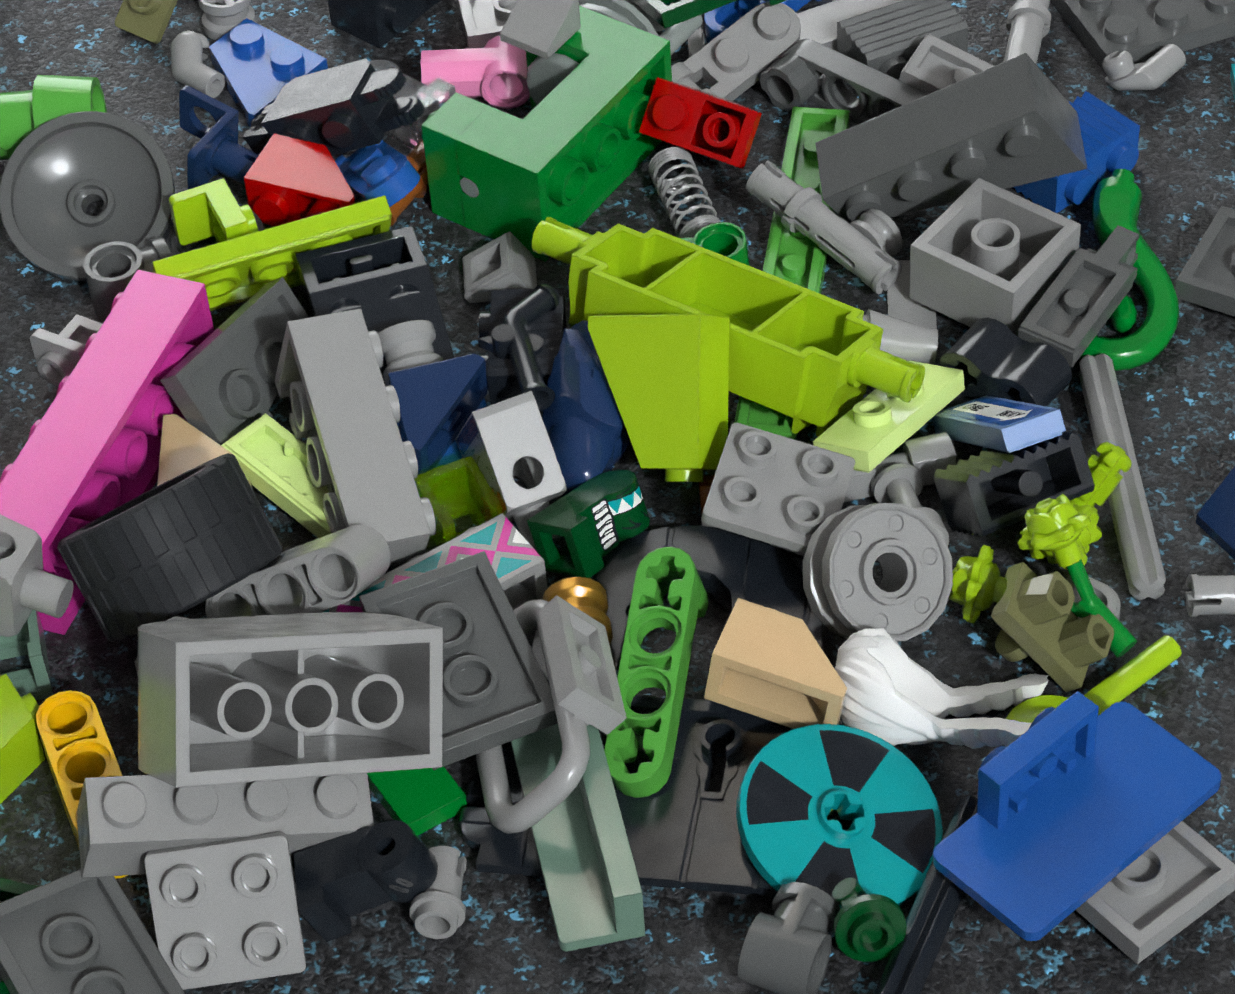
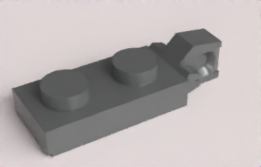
M1117 225L1098 252L1090 248L1087 250L1079 248L1021 323L1018 329V337L1031 343L1041 342L1052 346L1065 357L1069 366L1073 367L1133 286L1138 269L1133 267L1138 259L1136 243L1139 239V234Z

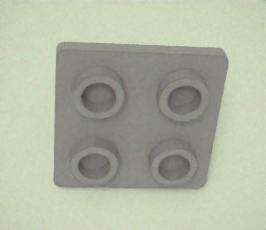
M733 423L701 517L702 526L720 528L766 542L774 548L804 556L811 535L828 516L841 511L855 460L850 456L741 423Z
M277 832L153 850L146 854L144 863L158 950L183 990L301 973L306 969V955L297 906L295 868H292L288 837L285 833Z

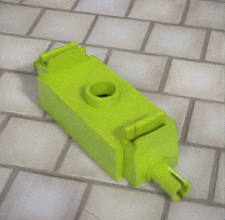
M547 217L545 221L542 220L537 225L532 238L533 252L547 255L570 265L568 283L570 298L569 324H571V327L582 320L588 321V316L706 314L729 317V391L792 417L791 431L794 434L804 427L814 424L817 426L816 436H820L850 411L855 404L863 400L864 394L867 391V385L898 397L907 403L911 401V398L914 399L921 389L925 377V367L880 350L884 328L864 321L863 310L655 228H651L646 233H641L618 223L605 233L598 231L591 235L558 222L552 217Z

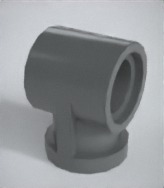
M161 236L148 240L147 247L141 249L127 242L112 241L95 247L86 255L83 266L95 315L101 321L106 320L111 312L114 298L119 292H124L137 270L153 273V261L172 256L168 245Z
M790 882L780 887L772 901L774 916L760 912L752 922L739 958L738 979L779 994H817L829 962L832 945L831 938L834 937V921L841 908L828 893L818 887L801 882Z

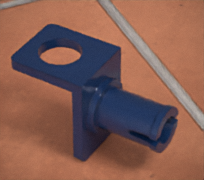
M185 85L179 92L180 127L200 138L199 142L189 151L187 156V189L204 185L214 175L219 173L245 186L244 176L259 155L238 144L239 111ZM198 106L208 111L213 116L216 124L212 128L202 124L195 115L194 107Z

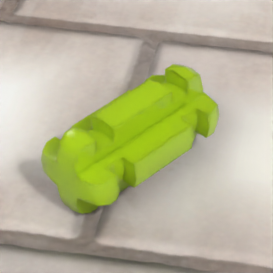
M1109 442L1099 444L1096 449L1100 453L1099 457L1094 454L1087 461L1095 485L1094 491L1070 500L1071 504L1079 506L1090 505L1092 510L1098 511L1094 505L1102 506L1122 480L1123 476L1119 474L1120 470L1128 472L1131 468L1132 461L1126 455V451Z

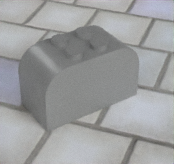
M320 612L169 620L148 623L138 627V769L174 787L442 767V627L396 615L361 612Z

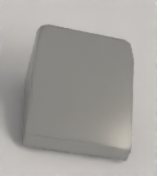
M517 0L500 32V40L542 58L549 59L581 28L579 0Z
M511 232L503 234L462 258L464 298L469 303L491 302V290L535 289L537 286L535 258Z

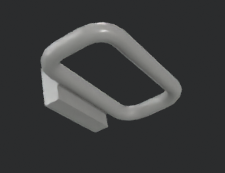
M557 595L550 602L542 599L525 602L516 608L514 613L525 635L535 627L538 628L562 741V754L559 763L543 782L522 800L513 805L502 745L476 754L486 813L491 824L496 829L507 834L524 832L537 824L563 802L577 787L586 771L590 757V739L587 730L589 724L608 735L627 718L605 626Z

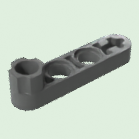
M801 39L762 72L760 77L762 90L769 95L772 104L781 110L789 112L793 107H799L808 99L827 109L849 110V119L858 124L891 111L892 108L888 101L900 107L928 95L915 87L810 39ZM843 80L848 82L856 90L859 98L854 96L846 88Z

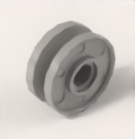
M903 503L854 505L828 516L811 535L803 558V589L813 614L830 632L845 639L863 629L884 628L891 638L896 641H907L927 631L944 612L953 586L952 556L943 533L925 513ZM876 559L880 562L883 569V578L879 587L873 579L872 568Z

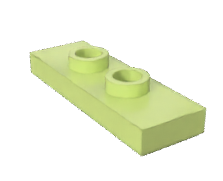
M909 360V362L925 367L923 384L914 399L911 398V401L907 403L898 397L875 389L813 441V445L850 456L855 460L853 470L869 473L965 390L963 370Z
M265 413L221 445L235 455L251 485L316 537L321 538L331 534L323 511V497L329 491L327 486H313L307 470L306 444L296 439L292 433Z

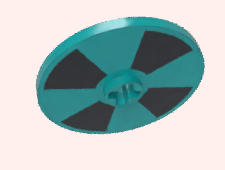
M816 724L796 728L781 734L764 746L755 756L742 779L737 795L736 818L742 844L754 867L777 891L784 884L801 882L818 887L833 898L832 892L835 886L842 880L853 877L867 894H879L889 897L900 907L919 892L933 861V850L942 841V819L939 806L929 783L920 770L907 756L890 743L869 732L853 727ZM831 809L837 810L840 819L852 820L853 823L848 831L842 830L838 820L827 819Z

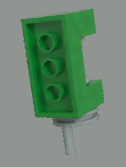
M579 0L581 28L549 59L526 51V82L530 93L531 111L523 119L456 92L438 110L433 111L421 125L432 213L492 239L511 232L534 257L546 262L550 258L549 256L533 252L532 238L537 225L542 220L545 221L547 217H552L558 222L578 229L662 142V140L639 133L657 77L672 81L671 55L702 25L703 19L701 15L668 27L659 36L651 22L635 6L625 0Z

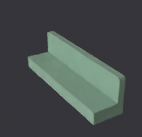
M558 724L510 741L523 797L543 782L555 770L560 761L562 741ZM590 724L587 726L590 739V757L586 771L579 784L563 802L531 827L559 946L565 952L645 936L642 889L599 729Z

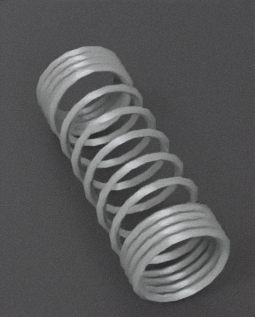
M670 147L658 152L651 159L648 172L666 209V214L670 219L676 236L678 238H690L701 228L711 223L721 222L717 218L716 210L712 207V201L708 197L706 188L703 187V181L699 177V172L689 151L681 147ZM681 159L688 162V164L682 163L669 168L660 178L657 176L659 168L670 160ZM686 167L680 175L664 179L672 170ZM691 187L698 188L694 195L687 196L680 201L672 200L676 194L683 193ZM695 198L703 199L699 205L692 206L685 211L677 210L681 204L690 202ZM670 204H675L673 209L670 207ZM699 208L707 209L702 216L695 217L690 221H681L686 214L697 211ZM675 214L680 215L678 219L675 218ZM680 224L685 225L682 229L679 228Z

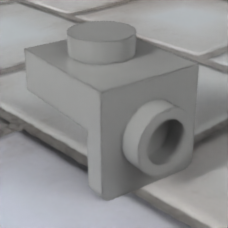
M76 314L59 334L37 328L30 336V341L40 378L46 379L49 383L59 387L62 379L65 376H70L81 359L89 337L97 333L103 323Z

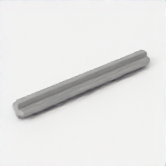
M1104 353L1095 357L1087 354L1079 362L1080 371L1078 375L1095 447L1097 449L1099 444L1109 442L1124 449L1126 455L1132 461L1128 472L1120 470L1119 474L1123 478L1108 497L1129 592L1137 600H1143L1148 597L1157 599L1164 594L1166 577L1113 361Z

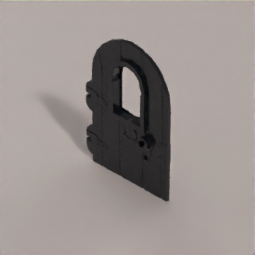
M702 525L675 526L674 528L662 527L641 532L632 538L619 542V546L602 557L605 567L590 577V579L599 582L606 590L609 607L606 615L610 619L613 634L610 649L617 677L636 571L640 562L648 553L663 547L679 548L690 555L706 593L712 594V598L729 612V616L737 599L740 598L800 618L823 650V623L813 614L803 589V572L794 561L766 542L720 528ZM566 575L563 579L572 577ZM536 628L531 649L549 684L538 628ZM635 695L631 702V710L639 714L653 713L663 705L665 698L653 695ZM683 698L672 769L667 783L658 792L641 798L624 795L613 783L640 885L668 888L686 887L692 890L740 894L758 893L764 896L776 895L777 890L761 876L745 851L738 831L736 804L740 784L755 756L770 741L781 734L793 730L792 728L710 700ZM599 730L603 748L605 749L607 734ZM635 733L639 742L637 758L634 762L625 763L630 774L637 773L641 763L650 762L643 748L644 735ZM507 742L504 761L512 803L515 805L524 797L511 744ZM726 753L727 762L720 793L708 792L710 778L714 779L712 758L718 754ZM477 772L473 781L468 785L466 801L472 806L485 807L479 772ZM462 808L458 826L462 829L463 840L471 849L479 851L476 861L478 872L543 877L531 827L524 832L507 834L496 829L491 824L485 808Z

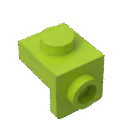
M224 178L173 194L169 197L176 237L183 246L212 236L215 237L217 243L258 232L257 223L248 204L238 205Z

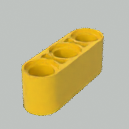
M69 690L58 692L48 697L38 708L36 723L52 776L79 847L76 812L84 779L123 775L96 704L90 696L79 691ZM127 875L114 876V877H115V879H119V878H123V877H125V876H127Z

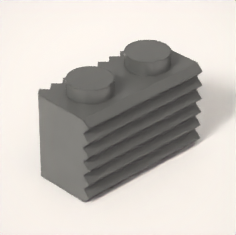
M903 0L837 22V52L899 80L901 71L926 34H931L967 52L968 25L966 20H962L961 14H957L956 8H952L950 1Z

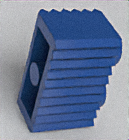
M1087 91L1084 92L1082 97L1077 96L1073 103L1070 101L1069 103L1078 113L1088 169L1014 187L1017 193H1023L1025 199L1031 198L1033 203H1039L1040 206L1055 213L1060 212L1072 203L1080 205L1086 202L1092 196L1097 184L1101 180L1111 177L1112 172L1116 169L1131 171L1138 160L1140 125Z

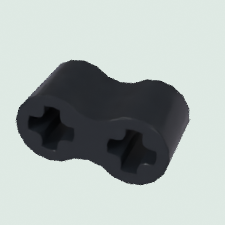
M989 317L981 318L975 322L941 357L939 366L963 370L965 390L960 395L969 398H980L988 395L1048 407L1069 385L1072 378L1071 368L1065 357L1058 350L1041 342L1031 343L1022 340L1006 325Z

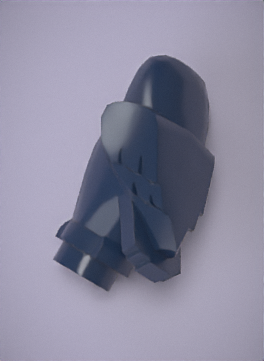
M586 320L575 324L571 329L564 330L559 352L554 358L551 376L548 379L547 385L554 391L555 400L550 407L543 410L542 416L566 483L567 490L560 498L589 479L612 471L613 465L625 454L632 444L588 331V321Z

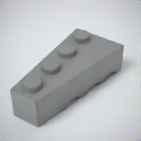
M361 309L287 321L274 382L280 398L290 397L293 413H289V422L295 438H307V470L313 486H327L329 493H325L323 497V511L330 531L334 533L360 524L372 527L381 533L388 543L391 553L389 567L406 564L413 557L424 554L429 537L435 534L436 523L430 500L427 497L420 498L414 479L418 476V464L414 447L410 441L402 442L397 423L400 421V404L396 390L393 385L385 386L380 368L383 366V350L379 335L375 330L368 331ZM346 559L350 567L353 568L350 562Z

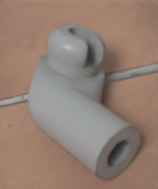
M1167 44L1146 62L1136 64L1133 63V57L1128 51L1124 50L1121 53L1119 51L1113 52L1104 58L1102 68L1107 74L1105 81L1117 91L1155 90L1185 65L1186 57L1178 46Z

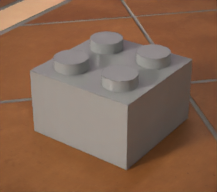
M978 178L911 244L910 298L969 327L981 318L989 317L996 319L1018 336V329L1021 323L1079 249L1081 224Z

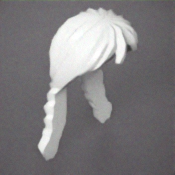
M869 628L853 633L838 649L835 666L836 672L847 687L841 712L843 723L848 727L869 732L893 746L897 744L918 745L941 741L952 745H965L972 749L981 748L986 745L989 747L1005 745L1007 747L1028 731L1031 723L998 717L947 720L944 718L949 714L955 717H968L974 713L985 714L992 709L1005 711L1011 705L1017 706L1027 699L1041 696L1049 682L1047 679L1049 675L1034 673L1022 675L1017 679L1005 682L952 688L939 681L931 672L908 658L898 642L891 638L884 628Z

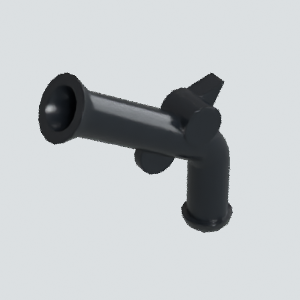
M547 284L537 285L533 293L513 306L504 316L502 324L492 330L491 336L478 338V346L494 353L500 359H511L522 392L521 394L532 391L540 412L550 407L555 400V393L545 385L535 356L544 349L543 339L537 334H528L526 328L549 310L554 311L558 307L559 297L557 291Z

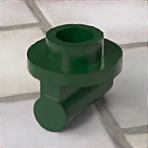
M853 877L846 878L835 886L832 896L842 908L835 918L833 931L840 950L851 959L862 962L878 961L891 955L893 949L904 940L907 930L906 920L899 905L889 897L879 894H867Z

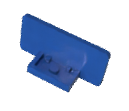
M1077 691L1057 708L1048 707L1044 709L1033 720L1028 731L1009 746H999L987 755L978 771L977 813L936 845L933 850V865L939 872L1026 941H1037L1044 937L1213 796L1220 788L1221 772L1218 768L1130 703L1116 702L1098 716L1099 706Z

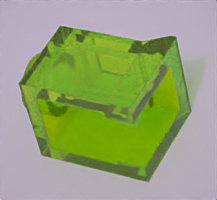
M472 455L446 465L438 466L430 471L419 474L414 479L420 498L427 497L431 502L436 523L435 534L431 535L437 547L460 536L467 530L456 533L453 519L469 514L475 526H479L502 514V505Z

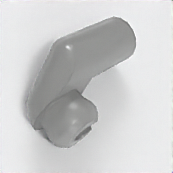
M191 30L179 33L171 44V67L174 79L212 98H216L225 86V76L203 64V61L208 58V55L203 53V48H209L210 46L208 39L203 34L195 33Z

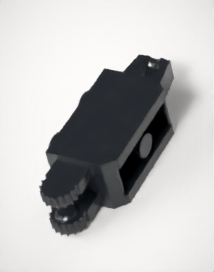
M365 58L294 78L282 87L272 104L265 106L261 114L254 117L251 121L250 129L245 131L243 138L256 154L262 152L273 134L326 145L330 154L336 155L379 144L387 131L410 125L417 118L421 117L420 115L424 113L425 107L420 98L415 96V94L397 99L393 97L399 90H402L406 82V78L399 68L395 67L389 70L376 71Z

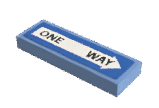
M988 395L942 410L932 418L936 434L946 432L951 440L1007 453L1063 435L1062 432L1066 431L1060 409Z

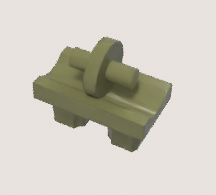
M1024 562L1008 567L1005 575L1008 581L1007 589L1001 600L993 608L991 614L994 622L1001 628L995 642L997 652L1009 662L1020 661L1029 656L1065 692L1081 688L1088 666L1108 656L1114 637V628L1100 614L1089 615L1079 619L1071 611L1075 600L1072 585L1058 571L1037 576Z

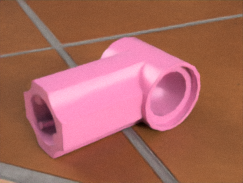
M500 35L489 40L484 48L421 51V85L425 100L449 99L457 92L469 98L483 97L490 105L497 108L512 109L521 106L530 97L526 82V51L501 41Z

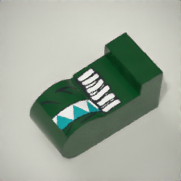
M614 470L589 479L528 519L527 523L537 552L545 561V571L571 577L590 578L605 567L602 557L619 546V542L643 532L649 526L650 518L635 473L629 470ZM552 534L564 536L567 544L557 549L553 543Z

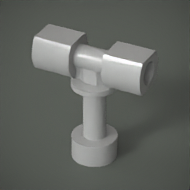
M946 432L906 440L902 444L903 453L889 455L869 473L853 470L844 502L875 496L879 503H903L929 517L943 533L948 546L949 534L940 515L931 508L921 507L917 498L923 486L935 484L933 477L937 469L946 470L948 464L956 465L955 449Z

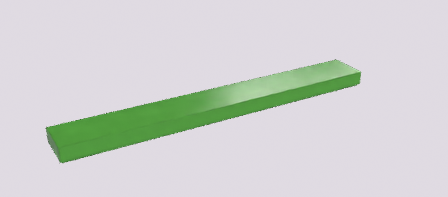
M793 107L781 171L803 188H813L822 196L816 142L849 129V110ZM822 197V203H824L827 207H829L831 211L835 213V211L823 200ZM774 211L763 271L821 294L828 254L800 232L793 233L785 228L781 222L782 218ZM739 396L734 423H741L797 440L798 433L794 434L791 431L792 417Z

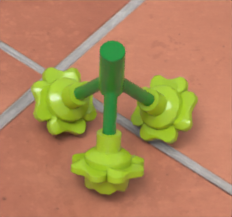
M1064 494L1056 499L1047 498L1038 502L1034 509L1027 510L1024 515L1027 526L1020 532L1022 538L1017 543L1021 550H1029L1033 559L1038 560L1046 557L1049 563L1058 564L1059 567L1068 570L1081 598L1079 603L1073 602L1071 611L1079 618L1100 614L1114 628V637L1110 650L1117 658L1121 657L1136 644L1137 639L1095 594L1084 567L1088 559L1086 554L1089 551V544L1098 541L1102 537L1101 529L1097 526L1099 520L1097 511L1092 510L1090 505L1079 506L1071 504L1068 497ZM987 545L981 547L978 557H960L956 567L953 569V586L949 599L963 606V619L973 624L979 618L980 611L988 609L993 602L998 603L1007 589V579L1000 576L997 564L992 562L994 550Z

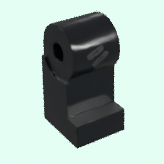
M398 820L384 821L370 827L365 826L357 829L355 832L293 853L298 911L326 942L352 933L351 916L392 900L400 903L411 902L414 897L426 892L432 886L438 871V864L432 852L411 827L405 822Z

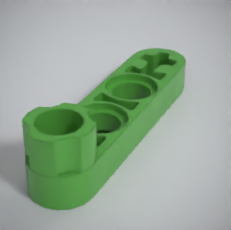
M675 547L658 548L648 553L640 562L636 571L617 677L627 718L607 735L604 749L611 778L616 788L624 795L634 798L648 797L658 792L667 783L670 776L696 620L704 617L708 608V596L693 560L685 551ZM667 593H668V601H669L671 607H669V606H664V605H663V603H664V598H663V597H664ZM663 627L664 629L676 632L674 643L669 649L661 653L653 654L641 648L644 637L656 628ZM655 687L666 692L663 705L653 713L639 714L631 710L633 697L639 691ZM637 733L644 735L643 748L650 762L641 763L638 767V772L630 774L625 763L634 762L637 758L639 742L635 735Z

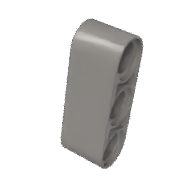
M360 524L344 528L281 552L277 558L261 569L207 599L205 607L207 618L318 613L346 603L386 573L391 560L388 543L382 534L374 528ZM346 559L350 562L353 568L350 567Z

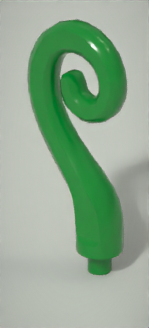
M1116 169L1112 172L1111 177L1105 178L1097 184L1092 202V221L1095 235L1101 247L1117 225L1139 234V239L1136 243L1138 259L1133 267L1138 269L1133 283L1142 294L1147 305L1146 318L1142 326L1131 335L1122 338H1107L1096 335L1078 359L1080 361L1087 354L1095 357L1104 353L1112 359L1115 371L1129 370L1149 363L1167 347L1174 335L1179 320L1178 297L1170 276L1137 229L1142 193L1137 184L1134 183L1133 173L1127 169ZM1128 295L1124 297L1110 316L1114 329L1119 333H1127L1136 322L1137 311L1132 299Z

